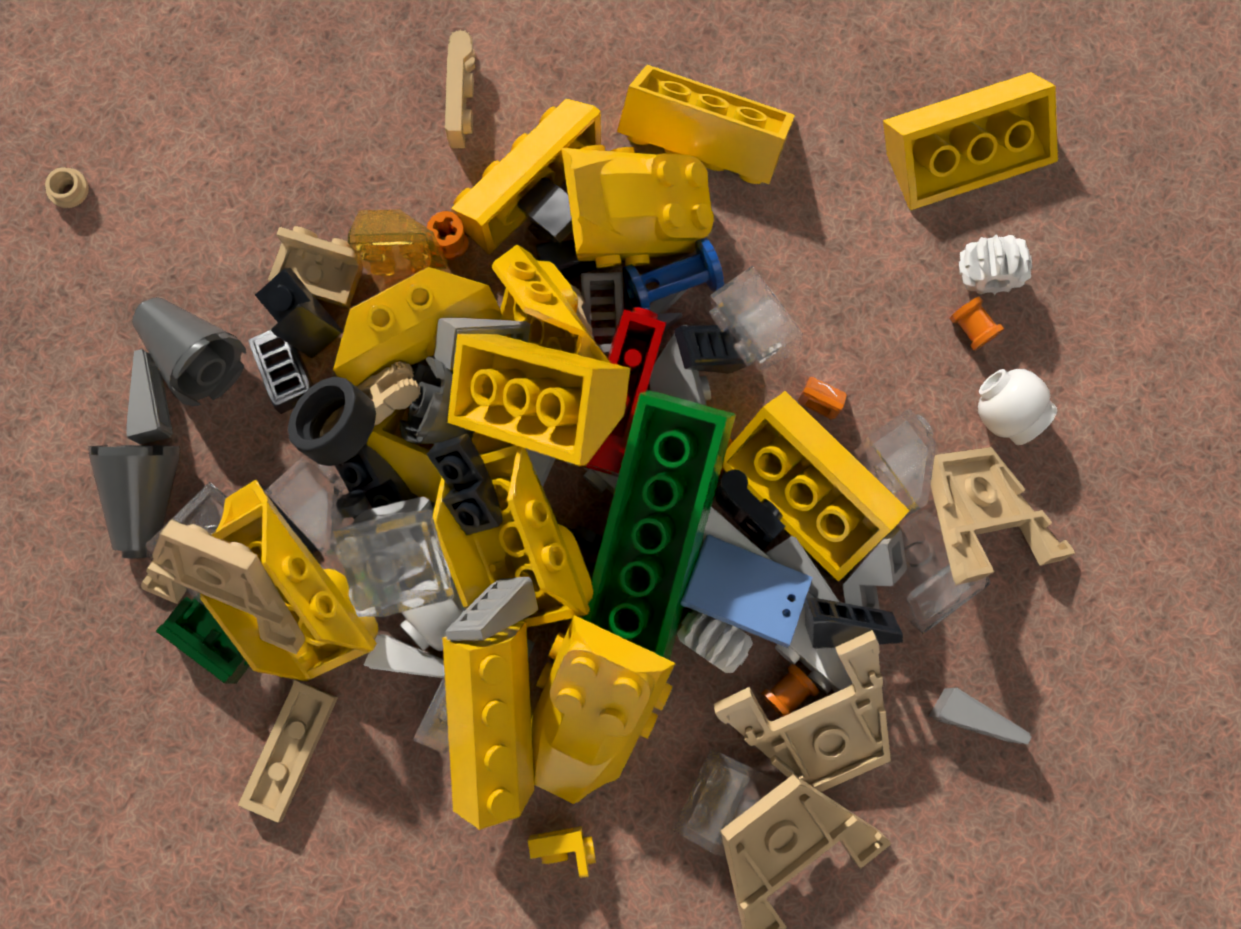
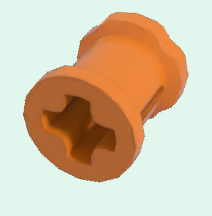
M442 211L430 218L426 230L438 256L443 259L453 260L464 255L468 249L469 240L465 235L463 222L459 216L453 212Z
M980 296L963 305L949 318L952 323H958L972 341L970 347L973 351L978 350L993 340L1005 329L1002 324L996 325L983 308V299Z
M793 663L787 668L789 673L771 690L765 689L761 692L764 699L781 717L790 714L809 695L814 697L819 693L818 688L809 677Z

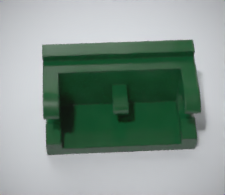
M196 594L192 600L185 597L166 621L156 630L158 634L223 683L236 684L249 668V664L201 601L200 595Z

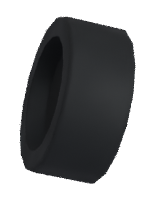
M331 377L321 380L309 388L297 401L290 415L287 428L289 440L297 450L317 464L330 467L344 463L356 455L367 443L374 429L376 419L374 402L346 378ZM344 406V411L337 424L328 433L320 437V432L326 420L336 410Z

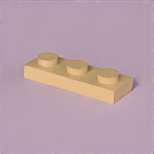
M294 681L238 806L277 823L283 821L338 697L301 681Z

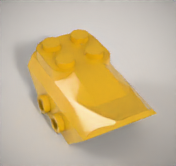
M590 145L581 149L561 148L578 261H596L597 268L620 265L621 260H625V266L630 264L634 267L650 264L649 258L691 253L695 250L696 241L710 234L714 215L710 201L708 172L704 164L697 157L666 153L658 155L635 153L633 147H621L605 151L604 145Z
M518 244L493 262V271L506 287L500 308L503 317L499 320L526 321L530 323L529 343L611 363L577 316V294L552 262L536 260L530 252Z
M427 267L349 310L333 370L337 377L346 378L357 387L367 377L377 375L395 362L406 361L411 366L434 355L438 320L440 318L499 320L503 315L489 285Z
M474 432L472 441L491 477L500 504L503 522L499 527L466 536L442 501L451 490L442 476L431 521L463 607L467 609L492 583L500 578L529 577L533 582L538 610H536V613L522 619L526 621L527 627L570 619L574 615L577 617L587 615L590 611L588 603L593 596V586L586 565L572 532L566 527L557 524L526 448Z
M257 479L225 498L221 521L211 536L229 544L232 542L243 544L258 556L305 636V641L298 653H291L260 639L258 622L254 615L200 593L201 601L252 670L306 682L373 651L377 644L374 639L379 631L374 615L343 574L333 569H323L277 510Z
M574 615L566 635L559 632L549 652L548 657L555 659L554 664L547 662L538 679L536 686L542 688L543 691L531 718L534 785L572 804L578 803L592 791L620 777L639 736L648 739L655 725L658 714L652 712L653 708L655 707L662 711L673 686L666 682L676 664Z

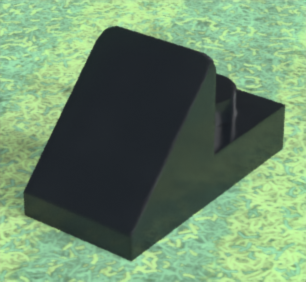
M541 178L518 201V208L532 222L527 229L538 240L560 243L573 230L568 194L549 178Z
M284 268L255 294L257 299L278 322L271 328L273 334L310 358L317 356L343 333V330L291 268Z

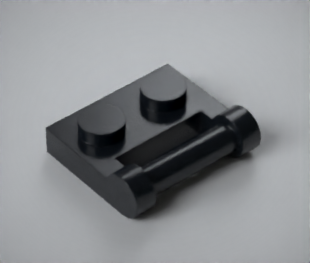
M736 469L729 470L721 479V484L715 492V500L764 549L786 527L780 521L783 515L769 500L764 498L760 501L747 489L748 479L742 471Z

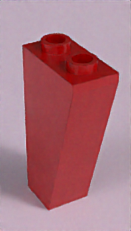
M634 307L632 312L624 310L611 344L608 360L612 364L631 368L624 416L589 462L581 467L614 477L619 476L639 394L647 390L666 326V322L657 320L658 315L655 312Z

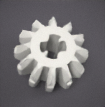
M995 235L993 238L988 239L981 237L979 242L967 244L966 249L960 253L959 272L962 275L963 283L967 290L977 291L978 294L989 292L995 295L997 292H1010L1011 288H1020L1031 278L1032 258L1026 241L1020 238L1015 239L1013 235L1005 237Z
M694 609L690 613L688 612L681 622L682 626L677 632L679 641L725 673H733L749 655L748 652L753 644L751 637L735 626Z

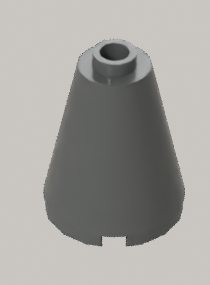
M160 297L143 301L136 308L132 319L133 327L170 391L182 404L199 406L201 404L197 400L207 396L215 400L229 390L242 374L245 365L240 359L242 352L246 354V348L236 336Z
M425 358L428 365L419 363L413 373L414 377L412 379L418 383L421 394H419V398L416 401H413L407 407L409 408L408 420L400 419L399 427L402 438L407 442L416 444H437L468 433L472 440L474 431L447 423L453 370H449L443 362L435 358Z
M88 446L89 459L112 549L122 551V558L149 557V550L155 549L160 533L163 530L180 458V446Z

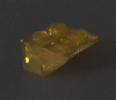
M402 210L358 211L348 233V244L367 271L374 275L390 276L395 274V270H411V272L416 274L427 267L437 270L447 269V260L434 233Z

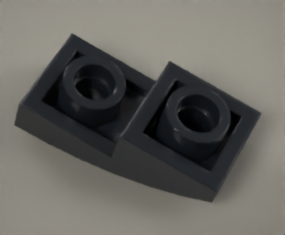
M468 433L435 444L429 450L427 456L451 489L442 501L466 536L499 527L503 522L498 497L484 461Z
M367 444L344 463L334 465L348 491L362 490L372 509L415 498L398 473Z

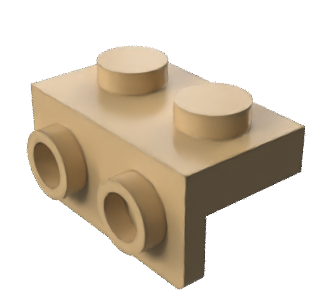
M295 226L293 231L279 227L276 235L282 244L268 281H271L284 268H291L316 299L349 309L365 266L364 261L358 251H356V247L338 238H333L332 242L319 239L314 232L302 227Z

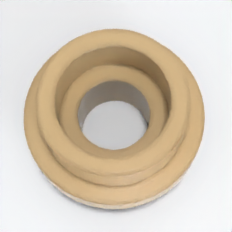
M57 168L47 176L45 182L48 198L55 205L62 208L78 206L85 200L89 190L86 178L79 171L72 168ZM74 184L69 192L63 194L65 186Z

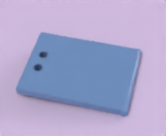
M706 535L680 604L788 648L791 644L813 577L715 538L712 535Z

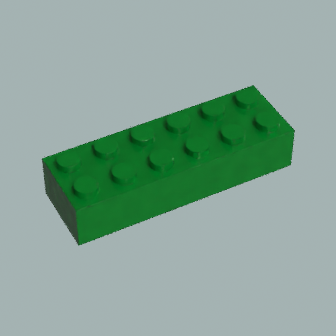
M647 391L639 394L592 578L593 596L588 603L590 611L582 617L583 620L670 660L684 609L680 602L697 561L736 414L656 391Z

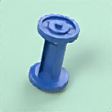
M707 238L697 240L695 243V255L639 274L632 264L623 267V279L633 308L638 307L650 310L651 302L703 283H707L713 292L722 290L724 288L722 267L710 241ZM656 282L659 287L649 290L645 285Z

